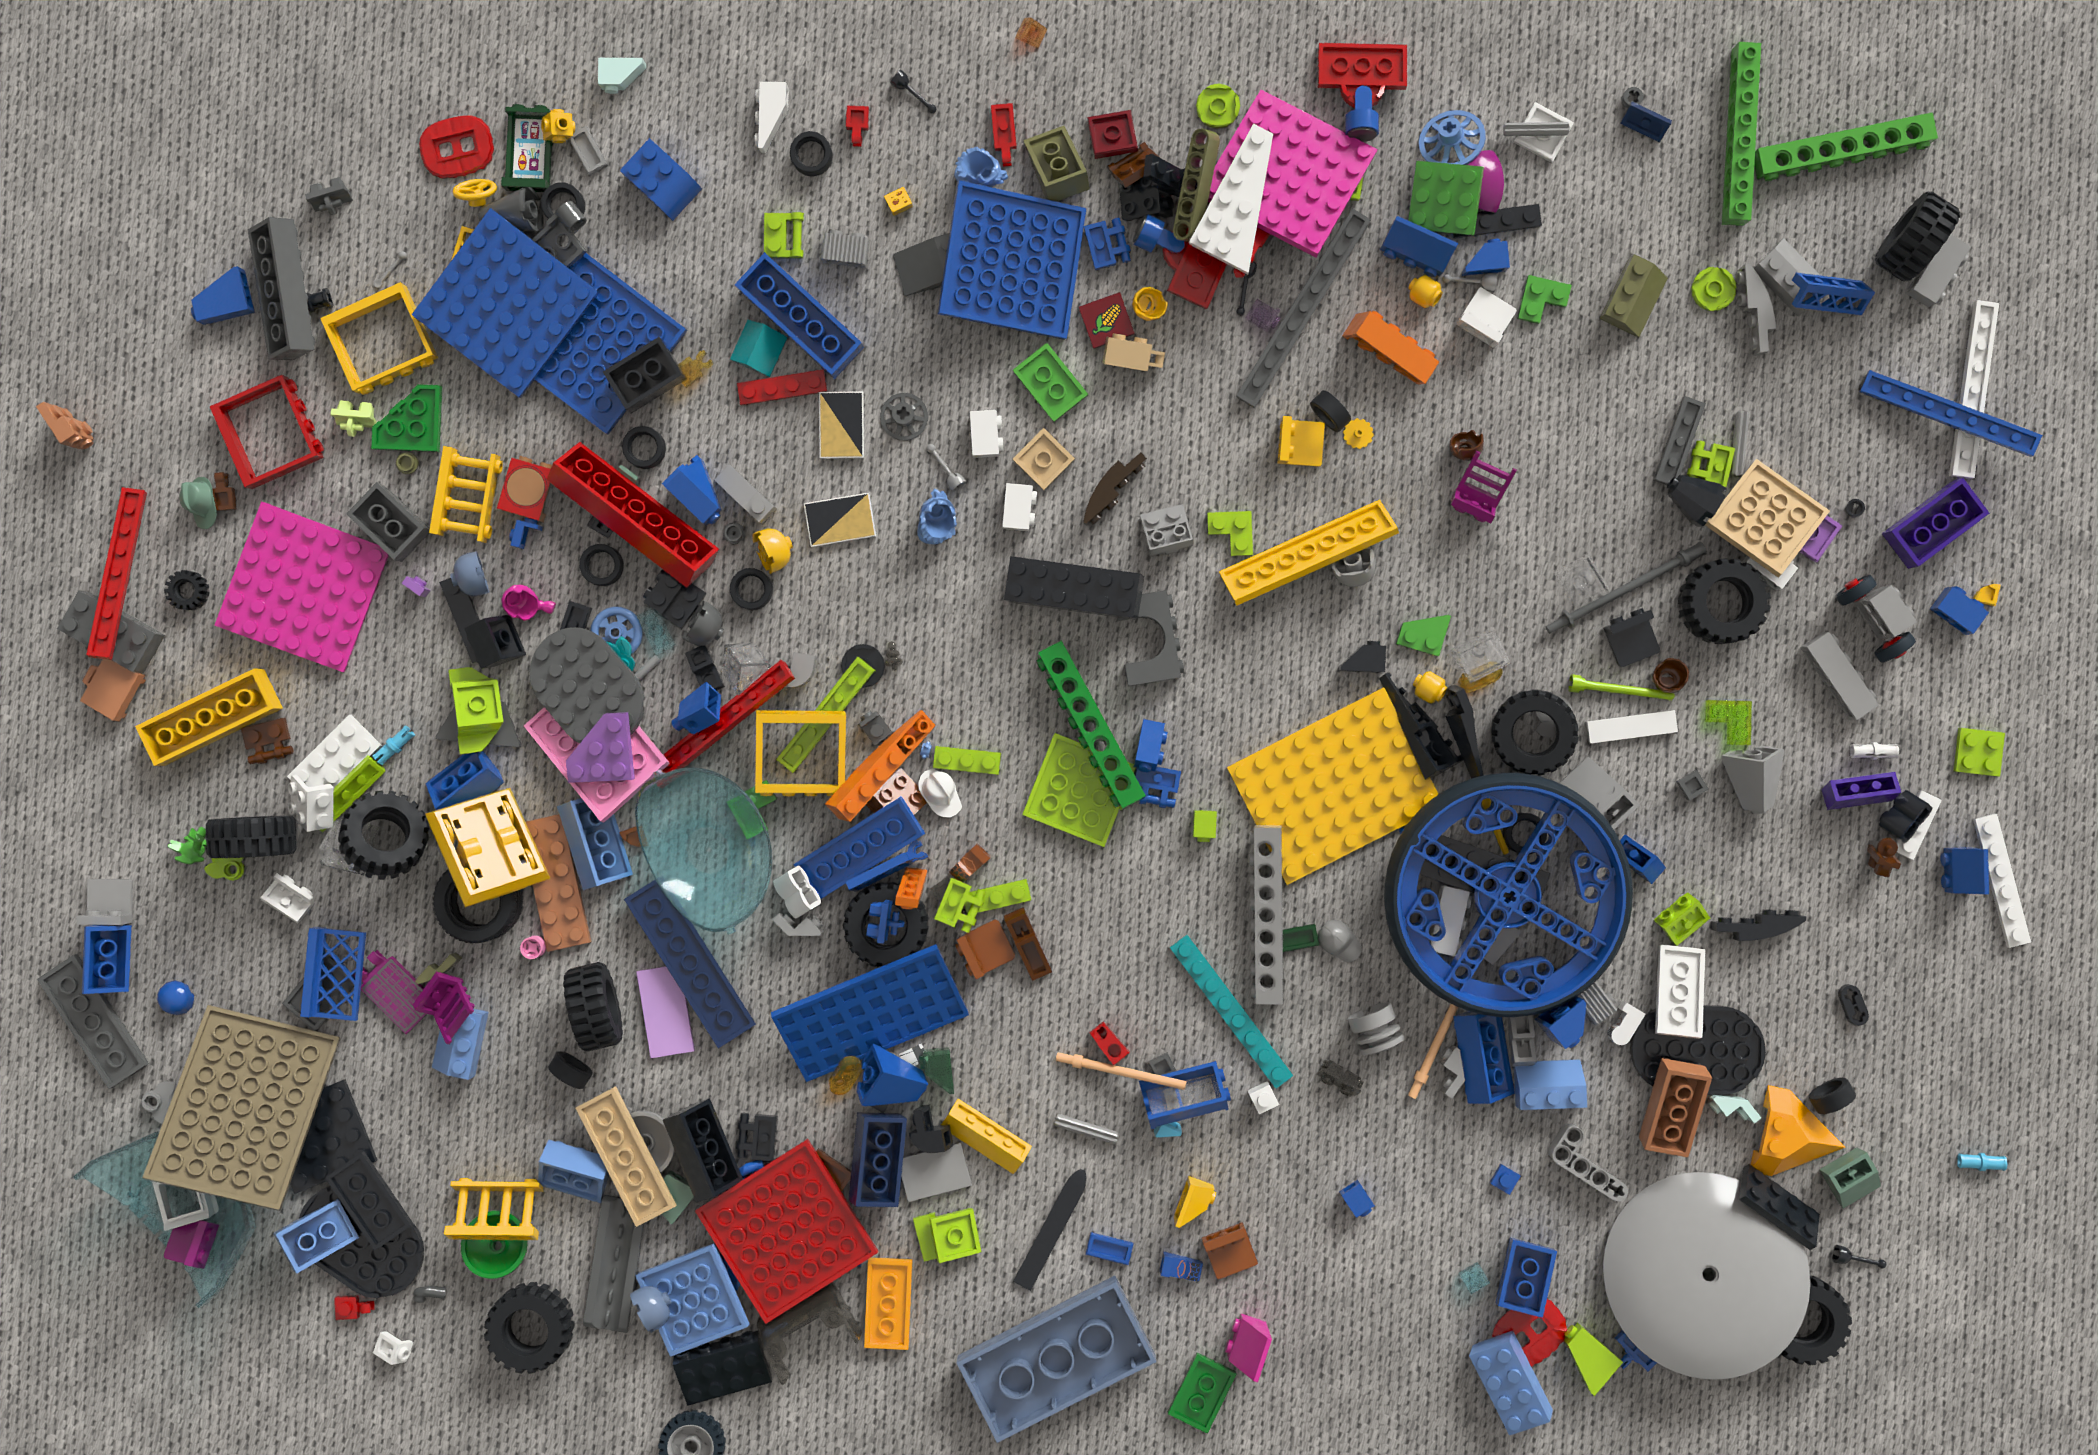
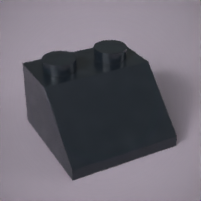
M509 615L484 618L464 628L467 639L474 651L476 661L481 669L495 667L526 655L515 625Z

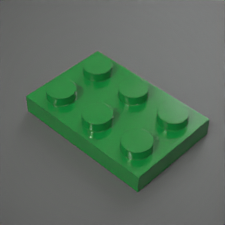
M1196 1352L1167 1411L1168 1415L1208 1434L1237 1375L1236 1371Z

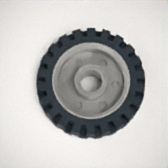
M688 1410L682 1414L675 1415L667 1423L661 1433L658 1449H660L659 1455H723L726 1447V1438L724 1437L723 1428H720V1423L715 1421L713 1416H708L703 1411L700 1413L698 1410H692V1412ZM688 1441H693V1442H695L696 1445H697V1448H696V1449H691V1448L687 1445V1442H688Z

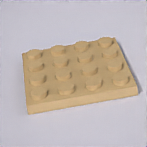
M1756 459L1724 499L1716 514L1711 519L1709 518L1705 526L1779 578L1830 510Z

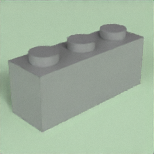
M1950 234L1948 240L1930 263L1917 274L1906 294L1927 307L1939 304L1946 294L1944 292L1947 285H1951L1957 277L1956 270L1967 261L1969 257L1967 253L1971 246Z

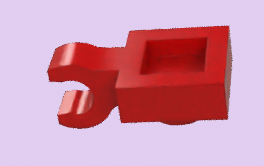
M847 105L846 130H852L853 147H862V131H869V106Z
M359 1295L337 1296L334 1298L336 1320L358 1319L360 1313L365 1314L375 1310L374 1301L359 1302Z

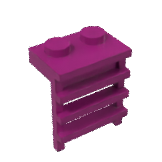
M1476 451L1457 488L1453 492L1451 505L1460 513L1467 512L1473 515L1476 520L1491 524L1495 518L1496 508L1517 469L1512 468L1510 474L1479 460L1480 452ZM1477 466L1506 481L1502 485L1472 471V468ZM1470 477L1500 492L1496 496L1465 481Z
M436 971L413 1003L415 1011L434 1016L445 1043L450 1045L455 1033L469 1014L474 1012L475 1005L470 1003L471 996L465 993L467 988L462 986L463 979Z

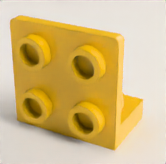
M1283 416L1280 420L1277 464L1320 467L1322 465L1325 423L1292 420V416Z

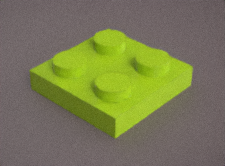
M1958 728L1953 772L2000 777L2005 733Z
M973 1208L929 1218L938 1263L981 1253Z

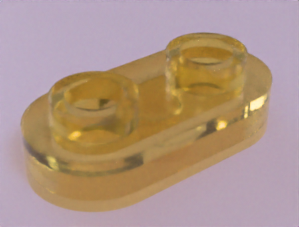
M1486 662L1481 666L1464 672L1459 678L1458 683L1460 687L1465 689L1466 693H1471L1496 682L1502 676L1503 671L1497 662Z
M847 1056L840 1061L829 1078V1087L833 1094L843 1095L850 1091L862 1072L861 1061L858 1057Z

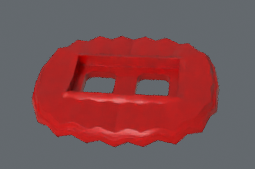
M471 115L452 117L430 125L422 133L419 143L420 154L425 168L433 176L442 179L466 176L485 169L486 165L492 161V154L494 152L490 128L482 119ZM472 137L475 148L471 151L463 152L461 139ZM450 142L453 148V155L442 157L439 146Z
M1548 1299L1543 1318H1541L1547 1325V1328L1540 1334H1537L1532 1329L1531 1323L1541 1317L1511 1309L1499 1319L1493 1330L1492 1337L1513 1331L1515 1336L1521 1331L1524 1332L1529 1338V1342L1521 1348L1531 1367L1541 1363L1543 1359L1549 1357L1552 1352L1557 1350L1559 1345L1565 1341V1332L1568 1330L1565 1317L1559 1308Z

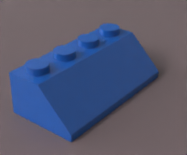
M1470 1011L1453 1016L1458 1049L1461 1054L1465 1078V1094L1468 1104H1491L1515 1094L1502 1017L1481 1015Z

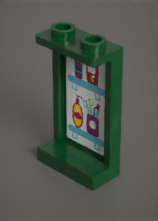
M521 104L505 107V112L508 114L505 177H501V186L506 191H517L524 187H531L535 192H544L550 186L552 141L543 140L541 121L542 117L550 112V109L543 105H534V108H526Z

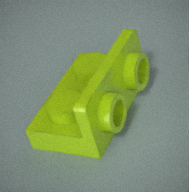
M1687 892L1679 897L1670 907L1662 911L1654 921L1664 930L1670 941L1675 946H1678L1711 918L1700 901Z

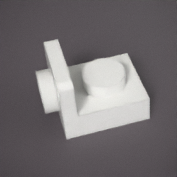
M380 1332L373 1353L391 1365L405 1363L411 1354L413 1342L410 1340L401 1341L388 1332Z

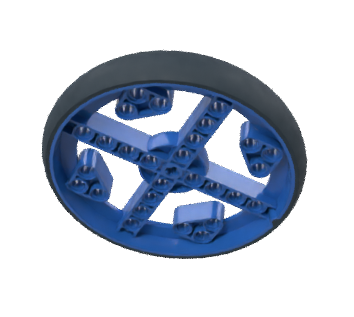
M1498 773L1472 778L1448 788L1430 800L1415 814L1398 838L1387 867L1384 886L1385 915L1389 932L1395 948L1411 973L1426 988L1448 1003L1470 1012L1494 1017H1522L1543 1013L1573 1000L1586 991L1602 976L1617 955L1630 923L1633 900L1632 877L1628 859L1618 836L1606 818L1593 804L1567 786L1547 778L1522 773ZM1485 798H1490V807L1487 809H1482V800ZM1509 805L1530 807L1545 812L1515 861L1499 863L1487 870L1437 841L1451 825L1462 819L1464 828L1472 834H1481L1512 826L1517 820V813ZM1509 810L1510 817L1502 821L1500 819L1501 812ZM1554 814H1559L1560 821L1552 825L1551 817ZM1477 817L1479 825L1475 828H1470L1469 821ZM1566 826L1580 838L1589 852L1587 853L1583 850L1574 851L1570 856V865L1578 896L1587 903L1599 901L1597 915L1590 932L1541 903V887L1535 875ZM1543 833H1548V841L1540 844L1539 836ZM1435 844L1436 852L1432 855L1426 854L1427 846ZM1536 852V860L1531 863L1527 862L1528 854ZM1449 856H1455L1456 859L1452 866L1445 865V860ZM1581 856H1586V864L1578 866V859ZM1425 859L1475 888L1474 900L1480 917L1450 965L1437 954L1428 939L1432 941L1442 940L1446 929L1437 895L1427 887L1417 891L1418 879ZM1473 867L1475 869L1474 875L1466 878L1464 876L1465 870ZM1605 867V875L1597 878V871ZM1524 871V879L1518 882L1515 881L1516 873ZM1487 879H1493L1494 881L1490 889H1484V882ZM1588 887H1593V894L1585 897V890ZM1505 892L1511 893L1512 897L1505 898L1503 895ZM1425 894L1432 895V900L1428 904L1421 902ZM1526 902H1531V909L1527 912H1523V904ZM1494 910H1501V915L1498 919H1491V913ZM1414 913H1419V921L1411 923L1409 921L1410 916ZM1546 913H1550V921L1547 923H1542V916ZM1531 921L1578 949V952L1556 971H1554L1552 963L1543 956H1534L1503 964L1498 974L1506 985L1486 983L1471 978L1502 928H1516ZM1432 925H1439V931L1436 934H1429V928ZM1564 925H1569L1570 931L1562 935L1561 928ZM1482 929H1489L1487 937L1479 938V932ZM1588 936V944L1580 946L1581 938ZM1470 948H1477V954L1475 956H1467V952ZM1540 963H1546V969L1543 972H1537V966ZM1458 967H1465L1466 971L1463 975H1455ZM1510 970H1514L1515 977L1511 980H1507L1505 978L1506 973ZM1528 982H1534V988L1531 991H1525V985Z

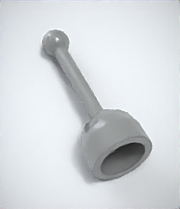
M1487 273L1481 279L1451 277L1449 274L1443 276V282L1481 283L1484 289L1495 291L1497 273Z
M933 444L927 446V451L934 455L949 475L947 484L952 492L959 489L957 488L958 485L961 484L962 487L967 482L960 473H952L935 451Z

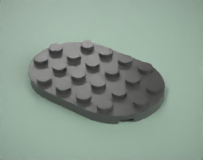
M565 628L549 635L536 649L530 664V682L533 692L546 710L574 741L580 744L606 713L628 712L630 735L635 732L644 714L642 712L643 700H645L643 688L635 674L601 636L583 628Z

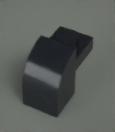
M930 1104L921 1105L913 1110L912 1120L916 1129L910 1132L909 1136L919 1150L926 1153L945 1152L953 1147L950 1124L934 1126Z

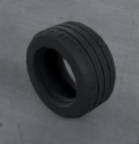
M449 869L439 878L433 892V911H435L434 915L437 917L436 920L439 921V925L442 926V929L447 934H450L449 936L465 943L488 942L506 934L516 924L523 908V891L518 890L499 897V909L495 917L487 924H475L467 920L459 910L457 904L458 890Z

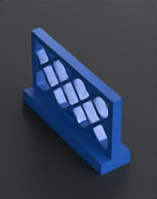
M326 927L309 928L300 1017L358 1020L366 932L328 929ZM327 934H334L339 940L332 948L326 943ZM351 936L359 937L358 947L354 950L345 942ZM341 944L349 953L342 960L334 953V950ZM329 954L337 963L330 970L324 965V959ZM351 956L357 963L356 969L352 972L343 964ZM339 966L347 975L340 982L331 974ZM327 976L335 985L328 992L322 987V980ZM348 979L354 984V991L349 995L341 986ZM336 989L345 997L338 1004L329 996ZM326 998L333 1008L327 1013L319 1012L320 1002ZM348 1001L352 1006V1015H345L339 1007Z

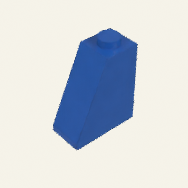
M238 266L231 268L191 300L193 306L191 307V314L197 322L203 325L255 313L246 272Z

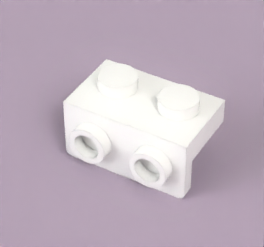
M276 873L274 882L260 898L263 902L298 924L315 903L312 896L313 893L303 886L299 888L294 885V880L285 874L281 876Z

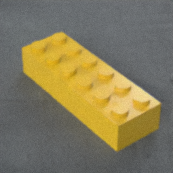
M254 668L135 727L153 765L166 766L283 709L265 670Z

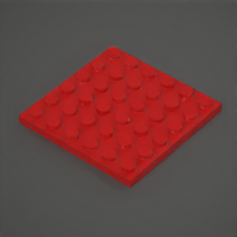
M808 1138L695 1210L765 1324L878 1253L875 1244Z

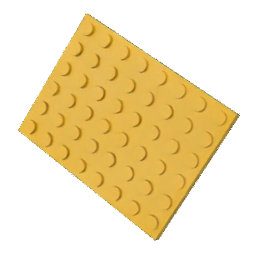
M1384 687L1227 767L1255 824L1282 825V877L1286 885L1408 824L1424 805L1438 795L1431 778L1425 780L1398 721L1396 710ZM1265 843L1266 846H1267V848H1268V850H1269V852L1271 853V852H1272V847H1271V845L1268 844V843Z

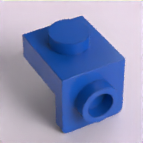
M524 518V521L516 520L515 529L511 530L509 536L510 546L524 549L529 528L542 531L543 527L537 525L538 521L534 519Z

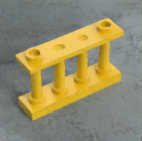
M443 446L429 533L444 536V532L452 530L478 535L477 541L487 543V539H490L492 535V526L489 525L497 476L502 472L503 461H500L501 457L496 454H491L490 461L462 457L457 454V449ZM458 465L487 469V481L485 483L456 478L454 469ZM461 487L485 491L483 504L453 500L450 497L451 488ZM453 508L481 513L480 524L476 526L451 522L449 519H446L447 512Z
M460 1178L458 1181H451L450 1186L455 1191H459L456 1220L452 1226H445L444 1235L448 1239L538 1240L539 1231L531 1224L534 1192H543L544 1188L538 1180L525 1179L524 1182H472V1179ZM468 1191H481L478 1221L475 1223V1226H466V1223H464ZM490 1191H503L500 1222L497 1223V1226H488L489 1224L486 1223ZM512 1192H525L522 1223L519 1226H511L509 1224Z

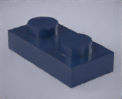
M1632 101L1620 124L1661 142L1672 120Z

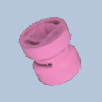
M531 936L524 939L520 946L522 955L528 959L542 956L546 952L545 940L540 936Z

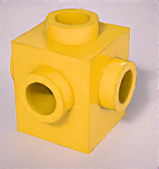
M553 109L542 117L541 130L543 132V140H549L553 143H565L566 140L571 138L575 133V122L572 121V114L564 113V110Z

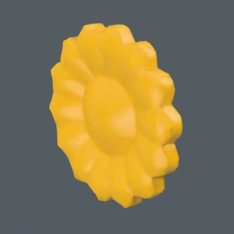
M1356 418L1351 420L1345 426V430H1343L1344 440L1352 448L1357 447L1361 449L1362 447H1367L1374 436L1372 433L1373 428L1364 419Z

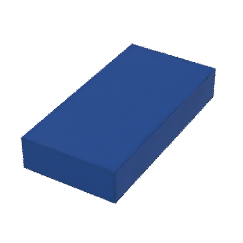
M1091 1232L1086 1255L1129 1265L1134 1243Z

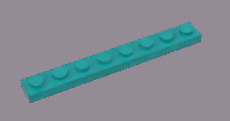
M1186 934L1171 945L1170 949L1273 1086L1278 1088L1293 1076L1291 1071L1190 937Z

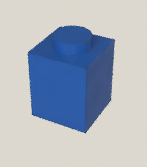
M1358 1179L1339 1191L1356 1218L1368 1215L1372 1211L1371 1208L1375 1206Z

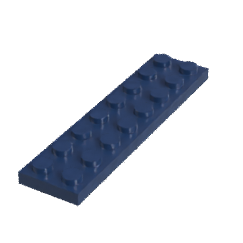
M662 876L624 899L718 1049L756 1025Z

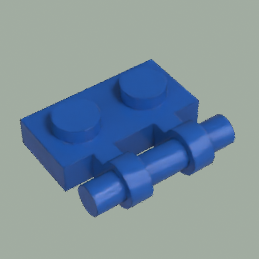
M1120 218L1112 219L1113 228L1107 229L1105 221L1084 226L1095 270L1116 265L1115 256L1121 255L1123 263L1131 261L1129 254L1131 252L1130 246L1126 243L1124 235L1126 231L1124 225L1121 224ZM1116 236L1118 247L1112 248L1110 237Z
M1156 767L1155 771L1142 772L1137 768L1135 777L1146 795L1144 799L1139 801V804L1146 805V803L1159 805L1160 808H1166V806L1174 808L1176 799L1168 798V792H1178L1181 771ZM1149 788L1162 790L1161 796L1148 794Z

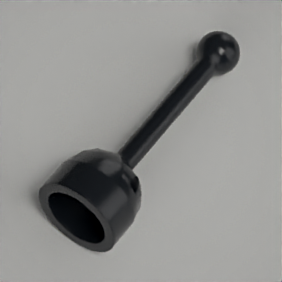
M899 70L890 81V84L896 89L906 88L928 108L929 113H935L937 110L936 106L929 104L911 88L907 74Z
M1250 263L1249 274L1244 275L1240 306L1236 310L1239 316L1245 314L1244 302L1248 279L1255 275L1257 263Z
M1835 1245L1834 1251H1840L1839 1256L1833 1254L1832 1260L1834 1263L1846 1264L1852 1259L1878 1265L1881 1269L1887 1265L1884 1260L1876 1261L1851 1255V1251L1844 1246Z

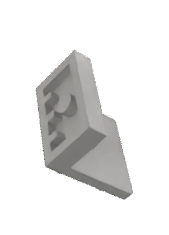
M88 879L86 914L77 916V925H124L132 923L133 880Z

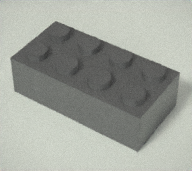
M79 590L57 629L88 646L98 596L91 592ZM122 611L112 661L131 672L144 673L165 635Z

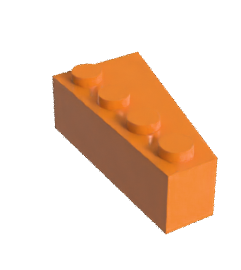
M1376 311L1358 313L1354 316L1342 335L1347 340L1354 338L1359 341L1358 347L1361 349L1376 352V358L1385 364H1395L1394 370L1416 384H1426L1440 362L1434 358L1435 354L1433 352L1420 348L1415 339L1402 335L1400 333L1401 330L1396 325L1387 324L1382 320L1383 316Z

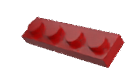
M824 369L737 383L741 406L828 392Z

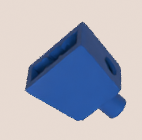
M708 682L702 684L680 702L678 716L672 720L673 727L677 731L685 728L691 734H696L717 723L720 717L721 694Z

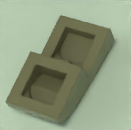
M455 952L450 954L440 966L436 963L428 965L415 982L421 984L430 981L436 971L446 973L462 957Z

